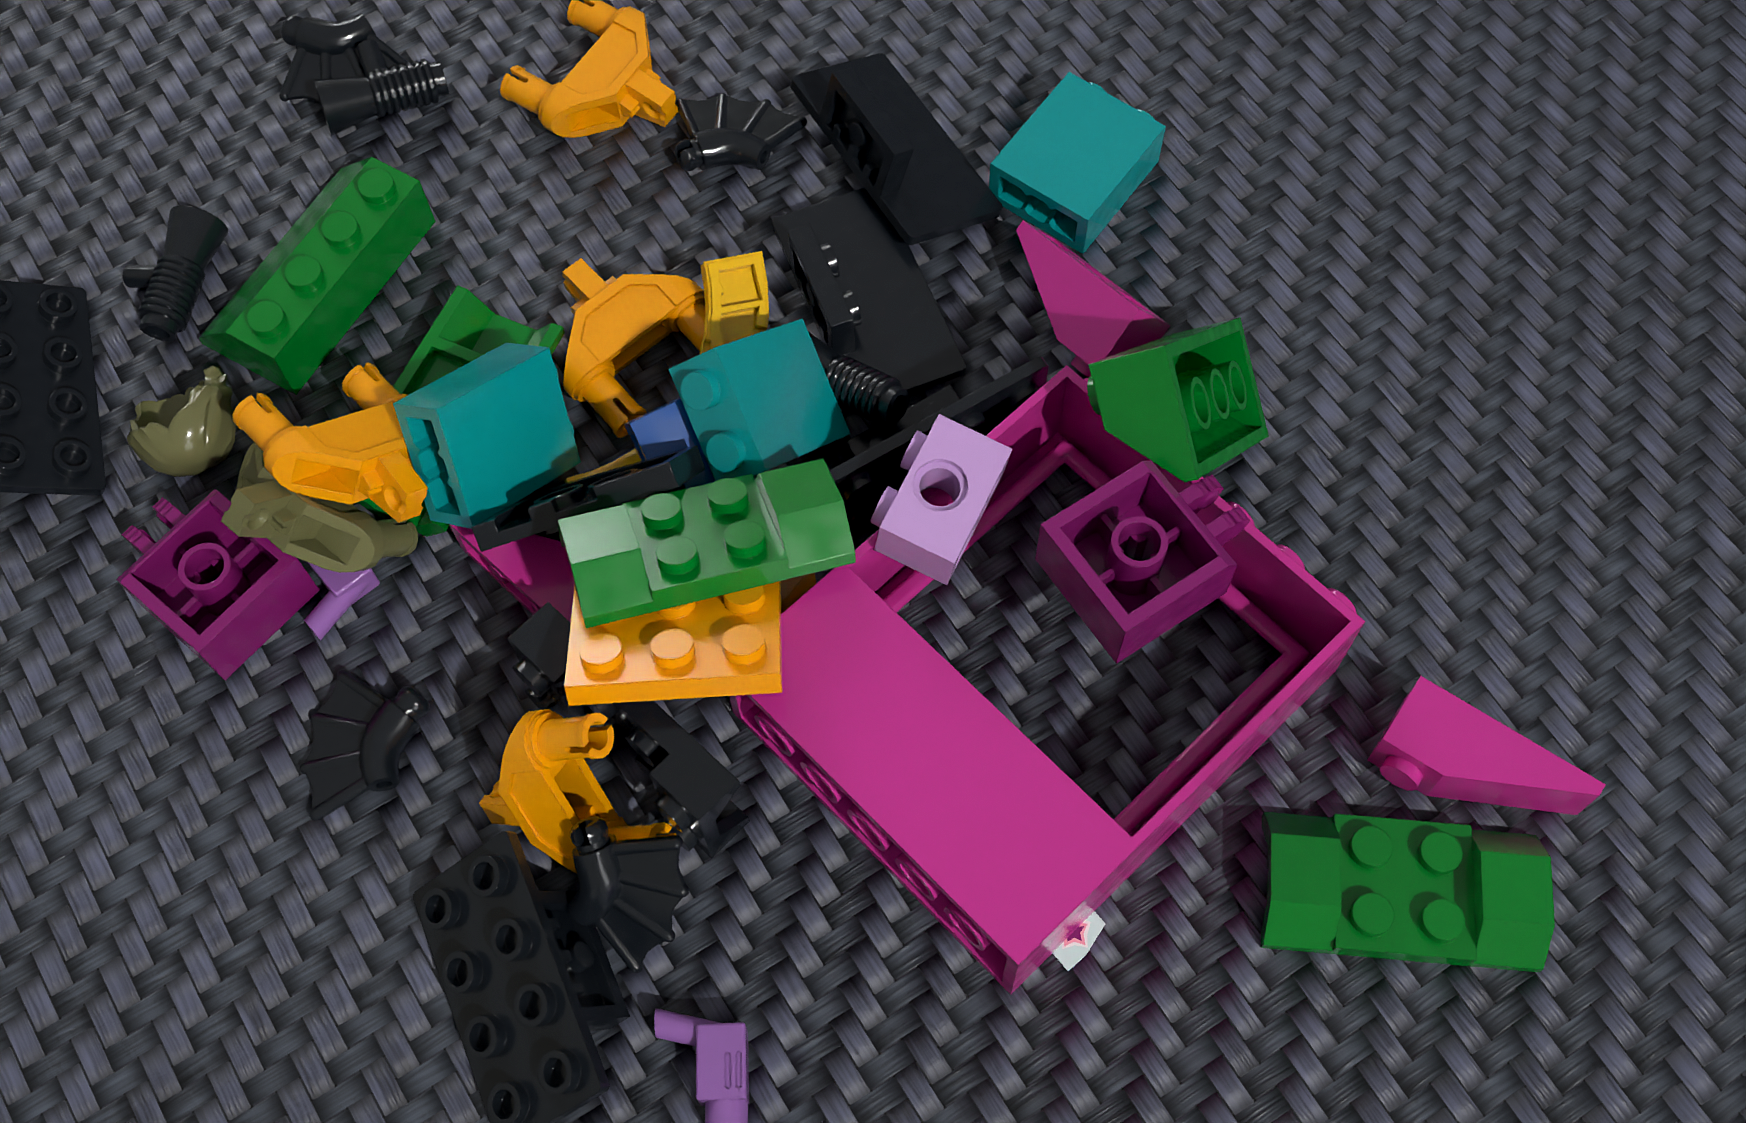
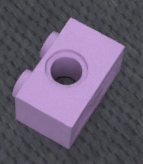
M939 414L928 435L920 431L914 434L900 464L901 468L909 472L899 491L888 486L877 504L871 518V523L879 527L874 550L947 585L1003 476L1012 448ZM928 488H938L947 492L952 498L953 503L947 506H934L928 503L920 492Z

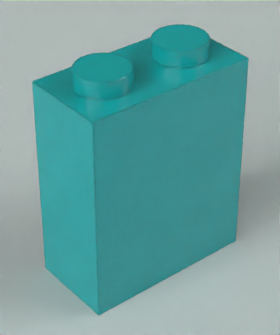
M1068 72L990 163L989 189L1004 208L1084 254L1159 162L1166 126L1156 121L1149 113L1135 109L1108 94L1101 86L1087 82Z
M803 318L715 347L668 369L715 481L747 474L755 476L758 473L765 472L850 434Z
M505 343L393 403L413 468L428 487L424 502L430 521L472 529L471 527L515 504L581 463L574 438L573 425L568 417L558 380V371L553 362L549 347Z

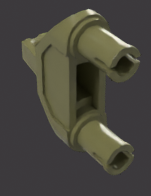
M255 442L250 446L244 457L238 477L237 489L231 498V506L224 512L221 520L239 537L267 538L286 554L323 569L339 573L368 570L374 567L381 558L407 556L412 554L418 543V532L413 522L405 524L407 522L405 520L398 523L393 518L376 521L368 513L358 510L352 504L304 496L281 486L264 467L263 451Z

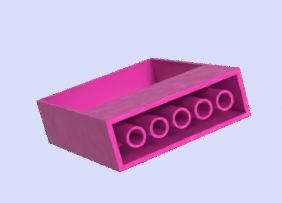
M1066 365L986 435L1012 448V452L1003 476L965 551L1064 463L1096 490L1141 461H1151L1105 431L1101 415L1095 413L1089 401L1087 391L1089 378L1083 379ZM1154 463L1178 493L1204 479L1201 477L1198 480L1183 482ZM928 488L921 492L922 497L934 506H947L953 503L950 495L944 490ZM1218 496L1214 503L1205 509H1201L1196 515L1204 525L1238 506L1250 519V522L1243 531L1222 546L1236 562L1237 567L1227 592L1218 599L1282 655L1114 819L897 614L901 608L934 579L875 551L879 529L855 549L856 563L836 567L781 614L782 693L729 696L732 711L741 722L1011 995L1052 952L1132 875L1337 670L1365 621L1357 615L1354 605L1343 593L1333 588H1326L1307 572L1302 560L1293 550L1285 545L1275 544L1258 530L1251 516L1240 505L1232 501L1226 502Z

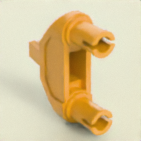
M571 0L568 6L567 19L569 23L580 26L600 38L561 83L552 85L526 71L525 68L519 65L510 68L511 73L519 77V79L506 73L501 82L500 93L504 99L537 114L539 121L545 129L561 137H583L619 128L630 117L633 118L634 115L666 127L678 113L674 90L664 85L660 80L661 77L652 69L645 13L631 6L617 9L601 0H583L584 3L579 0Z
M580 258L562 271V276L565 278L564 286L577 301V303L571 306L574 320L566 354L563 386L564 390L573 400L588 402L612 428V432L618 438H622L628 435L624 424L646 414L647 411L642 406H639L614 376L671 332L681 331L700 351L705 323L704 290L693 280L677 275L623 274L617 279L612 276L604 281Z
M365 363L364 368L361 365L355 366L349 371L342 382L344 393L363 409L355 413L309 427L306 425L293 426L273 405L271 399L263 393H257L256 400L260 405L250 395L235 408L232 415L233 422L263 451L264 467L286 489L304 496L345 504H354L369 498L398 523L421 514L423 509L422 502L426 498L428 487L413 468L393 403L408 396V394H400L379 373L374 364Z
M550 709L528 711L516 724L503 752L499 780L493 785L492 792L489 795H484L479 802L492 824L520 826L533 846L575 873L577 872L572 851L576 846L572 843L569 835L573 825L585 818L596 816L605 820L608 826V834H614L617 841L676 835V833L656 835L669 833L672 829L670 824L665 822L628 826L624 819L618 816L584 758H604L613 747L614 730L612 725L590 727L593 725H603L608 720L605 715L590 713L585 716L563 718Z

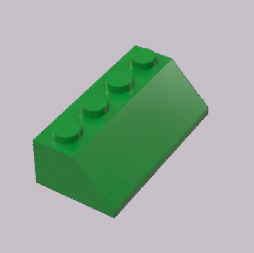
M374 157L341 168L200 335L199 340L201 343L297 395L436 222L420 181Z
M1240 317L1171 334L1088 364L1091 373L1087 382L1089 401L1095 413L1101 415L1105 431L1183 482L1198 480L1269 437Z

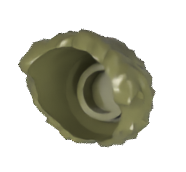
M211 366L204 369L205 380H201L199 385L187 388L185 395L177 394L160 401H141L136 405L134 410L137 417L134 420H130L131 426L130 432L127 435V442L137 456L156 472L173 477L197 475L219 465L232 450L236 432L231 407L233 392L231 387L226 385L228 375L223 374L218 367Z

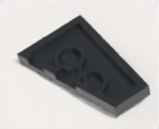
M695 445L536 491L471 528L480 551L483 552L540 532L543 535L558 532L559 519L619 506L622 503L648 498L654 494L686 489L684 483L706 469L698 446Z

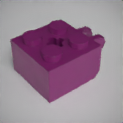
M1141 461L1040 525L1035 560L1116 664L1227 592L1237 564L1222 546L1243 531L1250 522V519L1238 506L1204 525L1196 514L1201 509H1205L1214 503L1224 490L1213 475L1206 476L1204 479L1178 493L1153 461Z
M213 490L186 516L162 497L152 507L156 512L157 518L171 530L159 541L155 542L143 529H137L134 525H131L122 535L142 556L116 580L146 611L226 681L320 589L296 557L282 552L267 538L239 537L222 523L221 520L224 512L230 508L231 501L219 491Z

